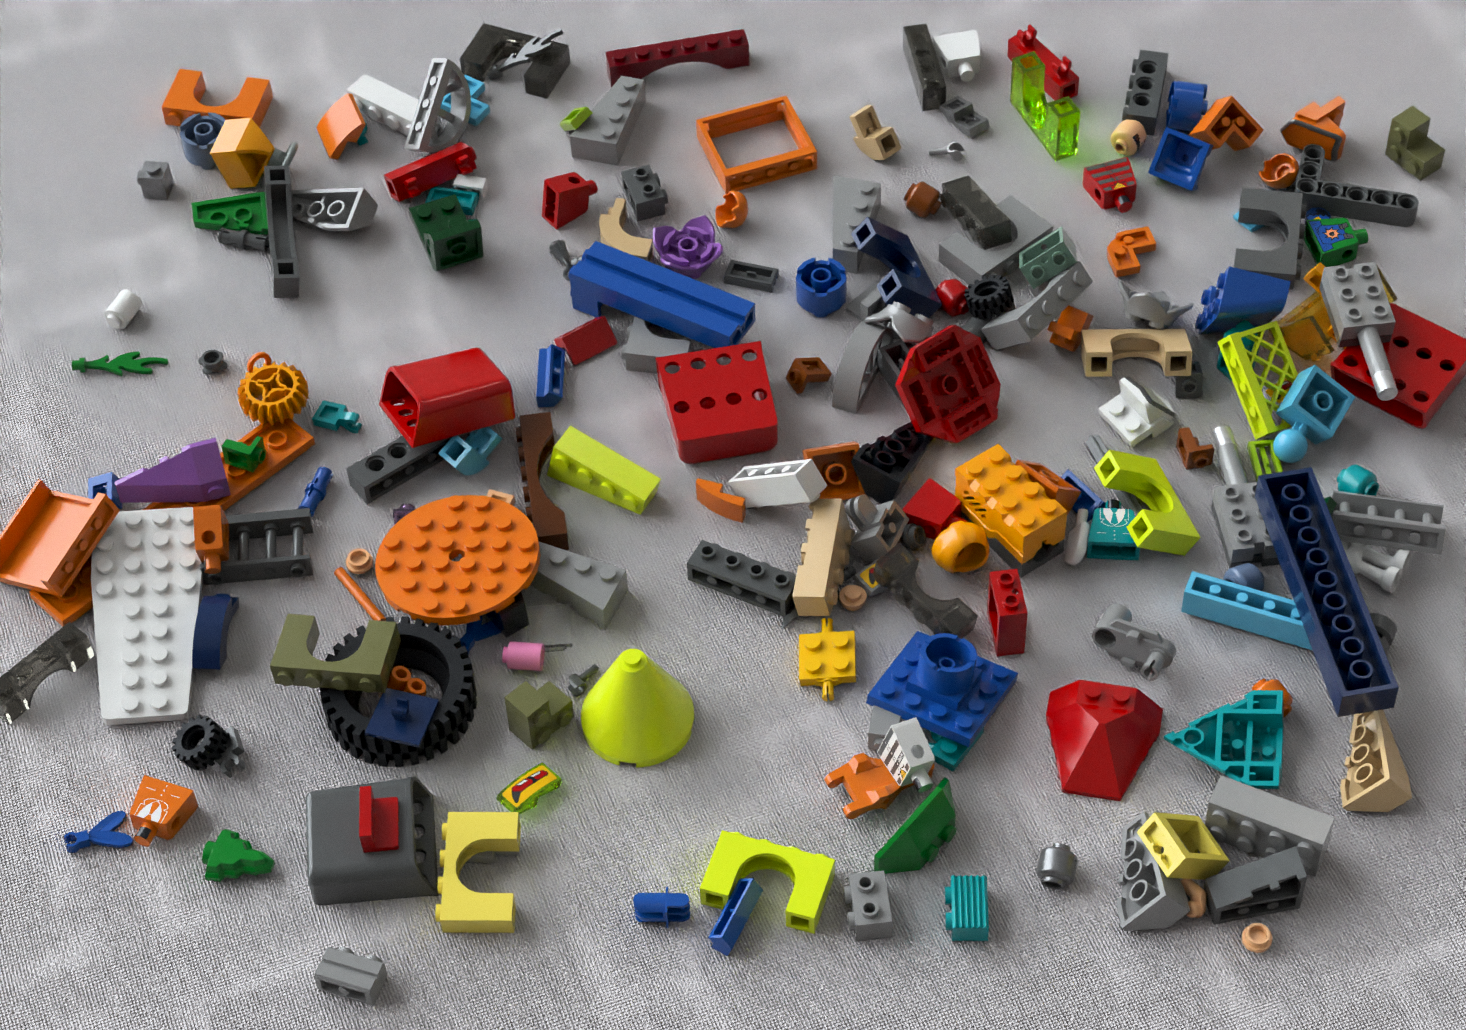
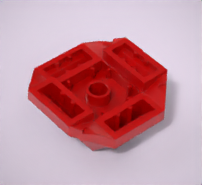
M950 325L910 348L895 386L917 433L953 444L963 441L997 420V405L1001 384L980 337L963 330V328L957 325Z

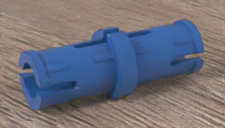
M319 467L312 482L307 485L305 497L298 509L310 508L311 517L314 516L318 504L324 500L327 494L326 488L333 477L332 471L329 468Z

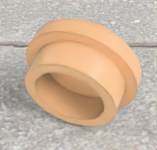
M354 549L346 558V567L353 574L366 573L373 566V558L365 549Z
M847 585L839 593L840 603L849 611L859 610L867 599L866 591L858 585Z
M1253 923L1243 930L1242 943L1249 951L1261 953L1270 948L1272 934L1267 926L1261 923Z

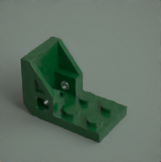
M456 194L409 208L410 217L431 265L436 272L484 257L481 225L478 219H466Z

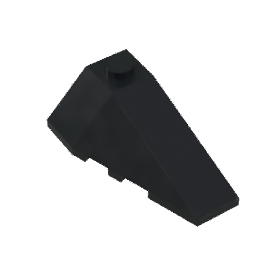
M909 422L895 429L887 437H878L876 442L871 445L869 443L862 445L852 458L851 463L865 494L880 504L895 500L933 440V437L917 433L912 422Z

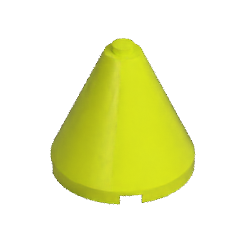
M638 649L625 650L618 656L589 691L581 709L582 731L590 748L598 756L610 763L619 766L620 762L636 763V768L656 765L676 755L690 739L691 729L695 720L693 702L686 688Z

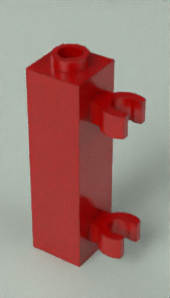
M1031 24L1028 25V30L1023 32L1019 29L1017 35L1008 39L1007 57L1058 104L1078 95L1079 76L1071 70L1072 62L1066 56L1061 61L1035 38L1037 30Z
M459 142L386 173L383 176L390 196L400 202L410 197H416L423 191L454 179L457 174L467 175L473 172L474 169H477L475 163L477 156L471 146Z

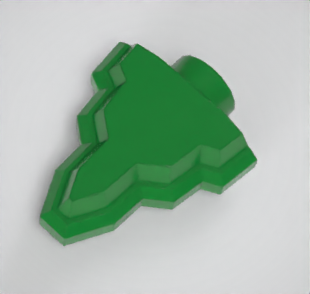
M228 829L221 831L216 842L208 841L202 854V862L207 865L205 880L221 882L224 878L236 879L244 873L251 875L270 873L275 865V861L266 853L252 849L250 841L241 839L238 832Z

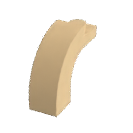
M616 198L614 206L608 210V215L600 214L601 243L652 263L654 258L653 239L634 237L623 231L627 219L626 199Z

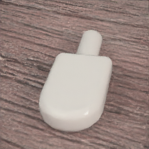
M1086 509L1078 510L1075 528L1068 535L1065 561L1073 566L1083 559L1087 550L1091 526L1087 523L1088 510Z

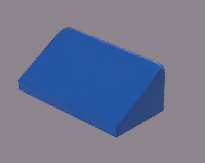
M1069 469L1061 476V478L1081 491L1072 510L1078 513L1079 509L1088 510L1087 522L1093 519L1095 509L1105 508V502Z

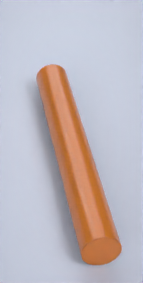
M337 568L334 575L373 620L386 621L383 613L344 568Z

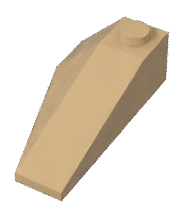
M1384 710L1355 714L1349 742L1353 745L1351 756L1346 757L1345 766L1348 768L1347 776L1341 780L1340 785L1343 808L1346 811L1390 812L1412 798L1408 774Z

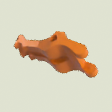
M865 753L854 755L848 763L832 771L824 779L829 788H835L843 783L853 800L852 803L847 804L843 808V812L848 819H854L870 810L887 809L902 790L914 785L911 783L899 786L881 759L871 758ZM934 763L928 772L929 777H932Z

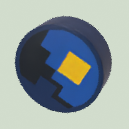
M1311 208L1306 212L1305 225L1306 220L1330 219L1331 215L1323 208Z

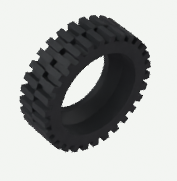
M401 616V623H397L401 642L393 668L404 666L409 669L422 671L430 675L439 684L442 691V698L439 700L437 709L419 748L365 735L371 719L363 716L359 711V699L363 691L320 688V696L329 731L331 730L335 741L340 742L341 748L345 751L350 748L353 757L359 759L363 753L366 763L373 764L375 758H378L379 765L388 767L389 760H394L396 767H404V759H411V764L416 765L420 764L419 756L425 755L427 761L435 758V749H438L441 754L448 750L447 741L455 745L460 740L458 731L465 734L468 730L467 721L472 722L474 718L473 709H476L477 693L471 659L465 646H461V640L457 636L452 638L451 631L447 628L440 632L438 623L431 622L426 627L424 620L417 618L415 624H411L410 618L407 616ZM394 617L386 618V621L395 622ZM362 625L356 628L358 636L355 638L350 633L343 637L345 646L337 643L333 647L335 656L328 654L325 661H340L354 654L361 646L366 631L365 627Z

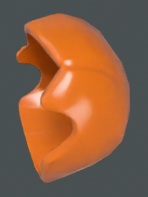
M1277 154L1264 162V170L1259 171V175L1267 186L1276 190L1285 189L1296 180L1299 164L1289 154Z
M731 190L728 194L723 195V198L726 199L725 203L716 207L715 219L717 225L721 228H737L745 222L749 208L745 196L736 190Z

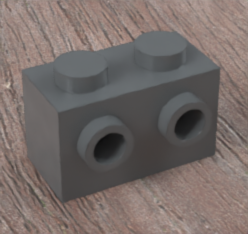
M650 165L622 171L623 191L637 222L665 215V204L668 203V197L665 189H660L659 176L657 173L653 174Z

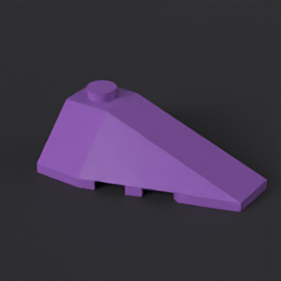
M216 438L189 444L181 448L182 453L172 458L165 456L159 459L160 464L150 469L141 468L115 481L120 502H206L230 496Z

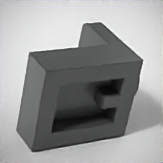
M1192 362L1191 376H1174L1176 398H1200L1202 396L1203 373L1199 362Z

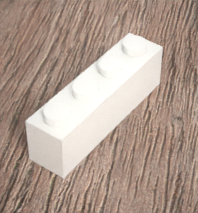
M364 74L347 89V93L353 95L362 114L408 136L419 102L418 99L367 74ZM437 116L434 126L436 131L441 128L439 116Z
M812 459L745 466L728 481L735 495L745 498L746 508L756 507V509L764 506L777 507L782 504L794 505L802 502L810 504L820 497V492L827 487Z

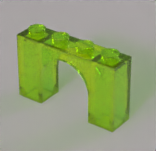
M1033 51L1012 59L1010 102L1056 162L1077 154L1080 110L1069 96L1047 103L1044 91L1045 65Z

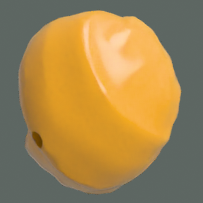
M957 521L950 524L935 539L931 550L937 565L952 574L955 572L974 571L986 563L990 553L985 530L979 525L965 521Z

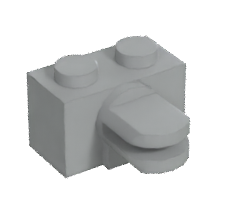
M863 494L849 499L845 505L846 513L858 527V531L851 544L867 563L891 556L909 521V518L896 501L892 500L874 506L870 499Z

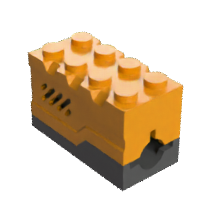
M999 444L955 468V496L962 502L961 518L979 525L985 530L989 546L1012 569H1018L1020 578L1064 552L1067 510L1055 499L1051 500L1048 498L1045 489L1038 482H1032L1028 477L1027 471L1021 465L1016 466L1012 462L1010 455Z

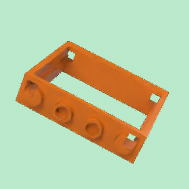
M787 95L696 120L697 139L726 194L731 190L740 191L817 169V150ZM783 119L798 150L726 169L711 140L712 138Z

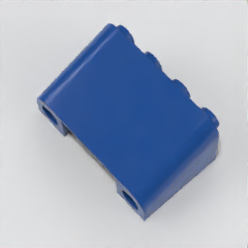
M1229 266L1225 273L1219 274L1216 287L1210 286L1208 290L1204 289L1201 297V304L1204 305L1202 314H1199L1197 317L1195 329H1199L1200 335L1227 332L1244 320L1249 321L1256 327L1270 323L1283 311L1291 281Z

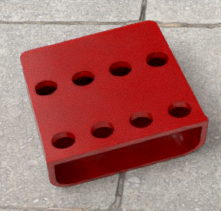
M1390 303L1396 323L1390 342L1382 344L1398 389L1397 396L1388 401L1378 398L1360 345L1346 347L1331 362V378L1355 397L1416 428L1424 429L1466 375V339L1396 304Z
M761 341L655 358L659 388L663 396L681 461L687 464H695L762 453L775 448L778 443V421ZM754 353L757 358L753 361H746L743 359V355ZM721 357H728L731 359V362L727 365H720L717 363V360ZM696 361H702L706 365L702 369H694L691 367V364ZM670 365H676L680 368L677 373L673 374L666 372L665 369Z
M478 347L390 367L385 375L379 402L381 409L412 448L510 421L516 417L513 392L509 379L487 354ZM403 403L402 405L394 406V404ZM411 413V415L401 416L403 414Z

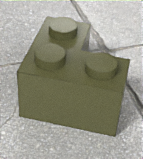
M1411 106L1392 118L1385 155L1421 181L1442 167L1445 149L1427 137L1431 118L1416 107Z
M525 681L504 697L509 730L532 750L539 744L545 743L551 734L560 727L569 724L574 717L572 700L550 681L538 690Z

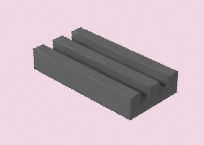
M731 260L724 275V283L772 293L773 286L776 284V278L778 279L779 269Z

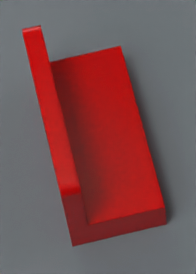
M605 316L596 317L554 339L557 347H565L573 365H577L617 344V340Z
M371 786L359 787V838L363 853L399 849L398 798L375 799Z

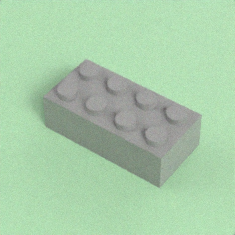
M1221 775L1208 803L1205 826L1217 842H1224L1237 847L1243 852L1253 853L1263 858L1296 846L1306 874L1316 877L1328 848L1335 817Z

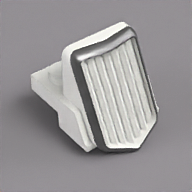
M1124 377L1119 381L1121 390L1119 395L1098 408L1102 418L1130 447H1133L1149 435L1154 439L1174 425L1172 418L1175 417V413L1170 403L1152 389L1130 377Z

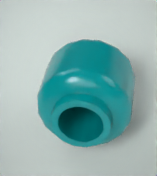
M1356 464L1341 470L1337 477L1338 491L1376 496L1379 489L1376 475Z

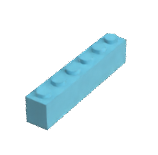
M1192 571L1184 591L1181 612L1312 650L1294 600Z

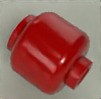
M957 279L942 281L936 288L937 295L943 304L940 308L952 317L967 313L969 309L964 291L968 288Z

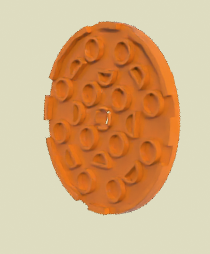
M453 495L415 509L389 530L377 552L375 561L376 577L387 602L398 612L401 610L409 614L411 619L416 620L418 618L424 620V623L427 624L431 622L438 623L439 625L466 624L480 620L479 616L493 610L496 613L500 612L515 602L514 597L522 589L527 590L538 571L540 545L536 530L529 518L513 505L483 495ZM459 554H461V556L463 557L460 559V561H452L454 558L458 557Z

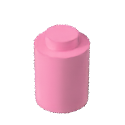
M510 641L508 647L504 646L502 662L507 663L508 669L542 671L545 657L544 643Z

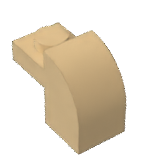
M866 105L849 116L857 134L853 137L854 142L871 159L885 160L902 149L893 127H881L873 105Z

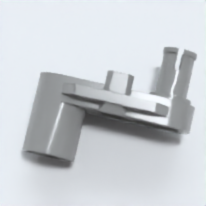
M1111 604L1107 607L1092 633L1094 643L1098 647L1107 650L1110 656L1121 659L1120 662L1125 667L1131 668L1134 664L1141 666V675L1146 680L1150 673L1152 675L1149 681L1156 680L1161 669L1169 667L1176 655L1175 646L1171 641L1162 638L1159 632L1131 623L1132 614L1127 607L1121 604Z

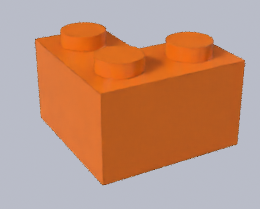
M1228 96L1214 102L1189 136L1212 144V150L1220 148L1226 142L1234 151L1251 147L1264 129L1233 96Z

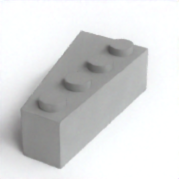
M833 175V259L840 262L846 272L857 274L864 253L859 251L851 233L867 216L876 220L881 206V183Z

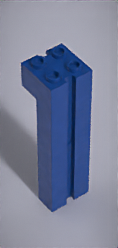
M595 241L589 249L584 251L582 261L580 260L576 265H573L569 271L570 296L572 297L573 308L594 317L601 316V306L605 304L713 348L738 345L756 321L755 303L598 241Z

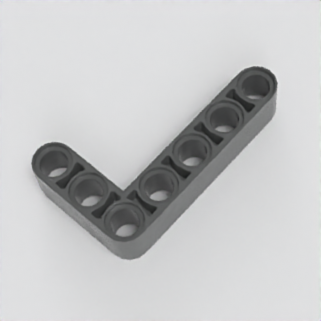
M1316 144L1304 147L1295 193H1303L1302 204H1307L1306 212L1311 208L1318 207L1327 210L1331 216L1399 227H1409L1414 224L1419 205L1417 197L1407 193L1320 180L1325 150Z

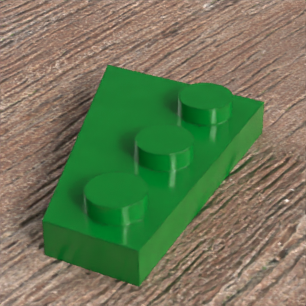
M264 192L191 203L195 228L248 230L252 234L268 235Z

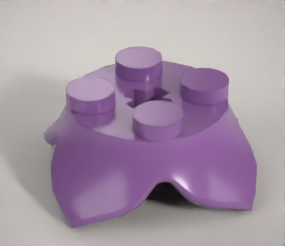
M706 215L689 220L680 231H677L672 226L653 228V244L665 268L692 279L699 278L702 272H705L723 252V246L720 243H715V229Z

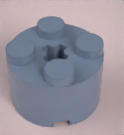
M208 112L209 116H201L200 113L194 114L185 119L180 126V139L185 158L190 163L201 166L204 170H211L216 165L210 152L225 122V119L216 113Z

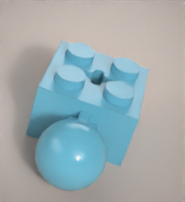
M1316 365L1298 373L1276 411L1279 417L1292 426L1291 429L1281 431L1273 442L1275 455L1279 460L1286 463L1298 462L1306 455L1308 449L1306 438L1315 445L1332 438L1355 398L1353 394Z

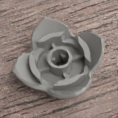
M1122 280L1118 282V287L1123 297L1124 311L1126 312L1124 317L1134 321L1150 320L1148 325L1158 329H1168L1179 316L1192 309L1194 305L1190 303L1189 305L1179 307L1173 303L1172 299L1164 291L1138 293L1131 291Z
M895 301L892 305L888 304L879 313L866 317L864 320L865 323L879 321V323L892 330L893 339H902L905 343L919 344L931 337L934 329L932 327L934 321L921 314L916 313L915 316L909 314L911 311L909 307Z

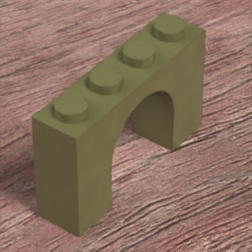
M287 614L270 664L275 684L385 693L401 642L397 622L369 620L359 649L346 659L327 662L313 657L320 635L315 616Z

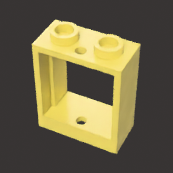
M1154 812L1137 831V834L1167 878L1205 880L1218 874L1230 861L1199 816Z

